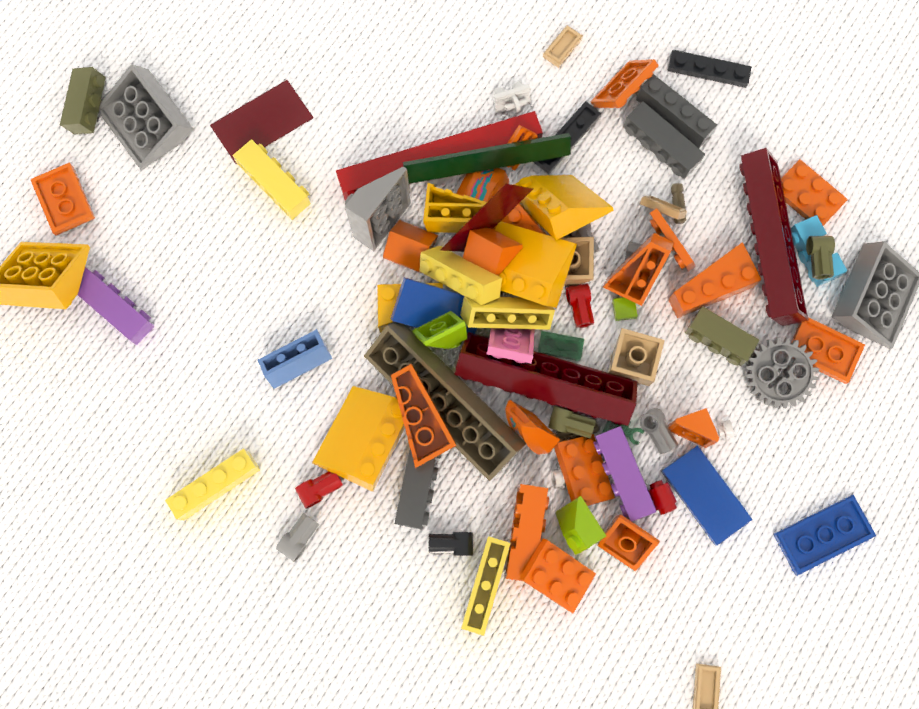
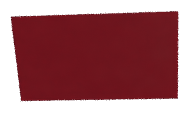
M285 80L210 124L234 163L237 164L233 155L251 139L257 145L260 143L265 148L314 117L289 81Z
M506 183L440 251L464 252L470 230L489 227L493 229L533 188Z

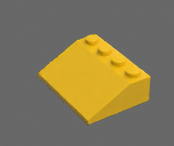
M533 175L524 177L519 182L513 184L533 188L520 204L555 240L614 211L610 204L573 175Z
M500 221L495 230L523 246L520 252L499 275L502 278L501 291L545 306L557 308L577 244L562 239L555 240L552 236Z
M20 242L0 265V305L67 309L79 292L90 250L89 245Z
M352 386L312 464L373 492L405 429L397 398Z

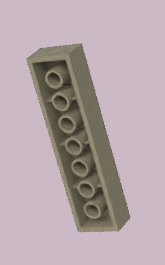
M398 322L388 324L365 353L364 357L392 385L391 375L413 364L456 442L455 448L489 481L499 474L526 445V442L458 376L454 375L455 373L431 349L413 335V332L405 324Z

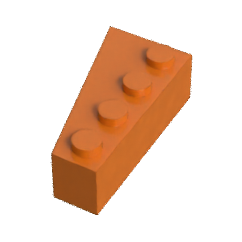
M742 242L676 290L668 300L676 317L680 318L699 310L702 306H710L752 289L762 279Z
M413 364L392 374L394 390L414 465L417 468L455 447L456 442Z
M520 484L517 488L505 579L522 581L519 578L540 544L541 533L545 532L546 527L544 513L548 509L549 504L548 488Z

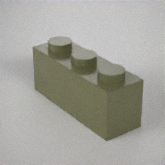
M72 68L60 126L74 135L92 134L95 130L106 77L95 68Z
M703 306L697 311L685 331L692 341L696 343L701 342L707 346L709 351L714 354L723 355L729 363L735 366H742L748 362L760 341Z

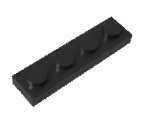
M672 49L667 71L747 88L752 66Z
M585 101L555 135L569 133L572 150L601 117L602 113ZM565 156L535 161L533 163L550 174Z

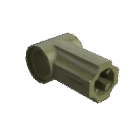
M809 236L807 238L806 251L808 255H811L812 277L816 280H823L834 276L832 254L835 250V239L833 236Z
M554 406L548 428L591 438L596 420L575 414L569 409Z

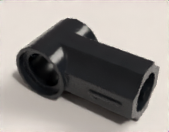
M473 532L429 534V554L473 556Z

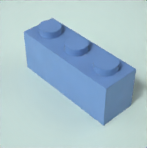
M316 329L258 359V363L264 377L275 389L333 358L325 341Z

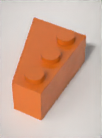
M653 233L607 277L603 288L642 306L665 264L674 242Z

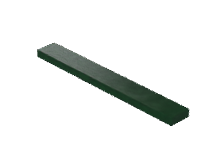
M569 133L412 160L403 162V166L407 168L408 182L411 184L571 155V136Z

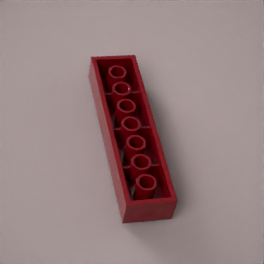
M767 148L741 155L742 163L739 164V167L746 183H743V189L746 196L748 195L749 197L747 210L753 219L750 227L752 234L756 235L757 243H754V248L757 256H760L761 263H758V270L764 278L765 284H762V291L768 299V305H766L767 315L781 326L809 321L778 161Z
M468 332L467 339L464 341L459 354L454 375L464 380L480 382L485 386L497 387L509 393L521 394L529 399H538L550 405L565 407L573 412H582L594 418L606 419L614 424L629 425L637 404L638 381L535 351L533 352L532 363H518L512 359L495 358L487 354L489 338Z

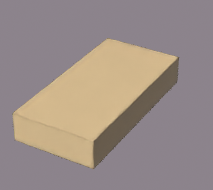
M566 25L543 53V58L559 68L582 41L583 35Z
M651 195L642 197L640 201L641 205L653 210L657 208L660 213L675 219L685 218L687 213L686 209Z
M696 663L693 709H719L720 666Z

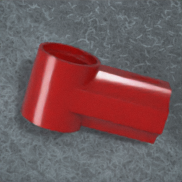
M589 284L566 287L567 302L572 308L575 327L584 328L594 325Z
M328 471L314 480L310 479L301 483L295 488V491L305 509L344 485L337 474Z

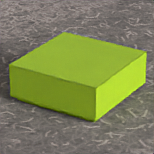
M624 297L612 300L615 321L637 319L636 303Z

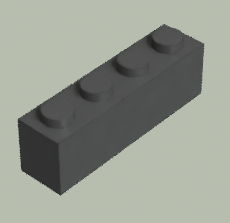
M654 74L640 87L636 96V101L639 103L645 102L699 149L711 137L718 125Z
M643 101L625 119L623 128L627 134L639 140L645 149L653 152L660 162L666 163L675 175L681 176L683 179L701 163L706 155Z
M411 449L409 450L395 525L422 530L423 525H428L430 512H426L427 503H432L434 490L430 488L432 480L436 481L439 468L435 467L436 458L441 459V454L415 468Z

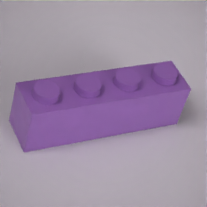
M85 267L77 295L127 339L138 345L155 327L149 322L151 317L142 309L139 312L133 308L136 304L127 296L122 299L118 295L121 291L112 283L107 286L103 282L105 277L98 271L94 270L91 272Z
M622 426L595 436L597 441L593 443L598 455L602 453L606 461L602 463L607 476H612L614 481L611 484L616 497L620 496L623 502L620 505L623 516L625 518L629 517L632 522L656 513L657 510Z

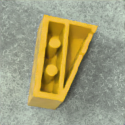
M427 183L423 217L427 232L457 233L487 202L467 195L461 196L453 193L452 190H443L435 187L434 184Z
M426 283L429 285L443 288V284L441 283ZM402 284L377 285L378 328L380 333L388 324L394 322L390 318Z

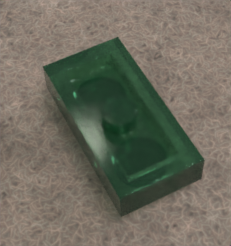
M541 331L538 352L553 357L581 361L584 338Z

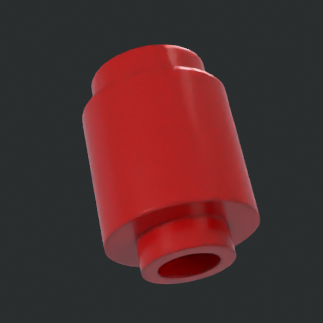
M661 479L649 485L651 489L648 491L660 515L677 509L675 504L677 501L668 482L663 483Z

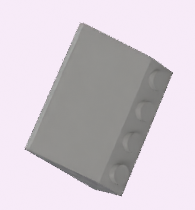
M131 64L102 100L98 112L141 170L180 145L193 131V127L150 70Z
M403 166L357 189L345 201L344 207L353 238L372 251L376 250L411 204L407 168Z
M885 241L863 244L831 317L845 328L888 349H893L919 287V271Z

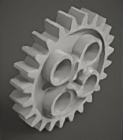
M780 337L775 339V344L771 339L767 340V346L762 343L758 344L760 351L754 350L753 354L755 357L748 360L752 364L744 367L750 370V373L744 375V377L751 378V381L746 385L754 386L750 393H759L757 400L761 401L765 398V405L767 406L773 401L774 408H778L781 403L782 407L786 409L788 402L795 407L797 406L796 400L804 403L803 395H812L808 389H816L812 380H819V377L813 374L820 370L819 368H813V364L817 362V359L809 358L813 352H804L807 347L806 345L798 347V340H794L790 344V338H785L782 343ZM779 351L783 352L785 356L784 361L780 364L775 360V355ZM794 357V362L788 365L791 358ZM797 365L802 369V374L799 377L793 375V369ZM765 368L770 371V377L767 380L761 378V372ZM778 369H785L783 371L784 377L779 376ZM776 379L773 386L768 388V385ZM785 382L788 390L786 393L780 394L778 387L781 383Z

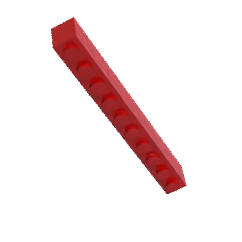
M535 111L335 170L344 200L346 201L347 197L350 194H354L357 189L403 167V162L507 144L519 125L535 132L538 136L537 138H542L543 131ZM522 133L517 142L520 141L524 133Z

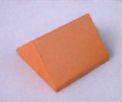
M399 220L389 232L383 258L421 273L419 271L421 252L433 248L438 235Z
M490 227L470 230L463 259L499 276L523 246Z
M707 408L677 418L667 425L673 434L704 448L717 443L719 440Z
M620 514L614 517L605 531L606 537L601 539L597 546L636 572L656 548L660 540Z

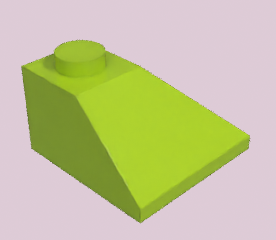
M452 311L412 330L413 335L425 346L456 348L467 339L465 321Z
M581 496L555 512L567 545L575 555L587 550L606 537V534Z

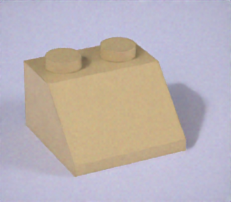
M594 237L560 238L577 244L564 286H574L593 281Z
M621 328L607 372L638 381V384L650 386L655 381L665 340Z

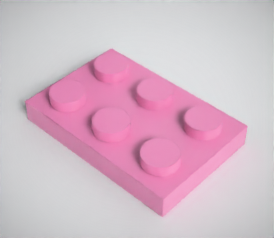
M490 328L487 354L499 359H512L518 363H532L535 329Z

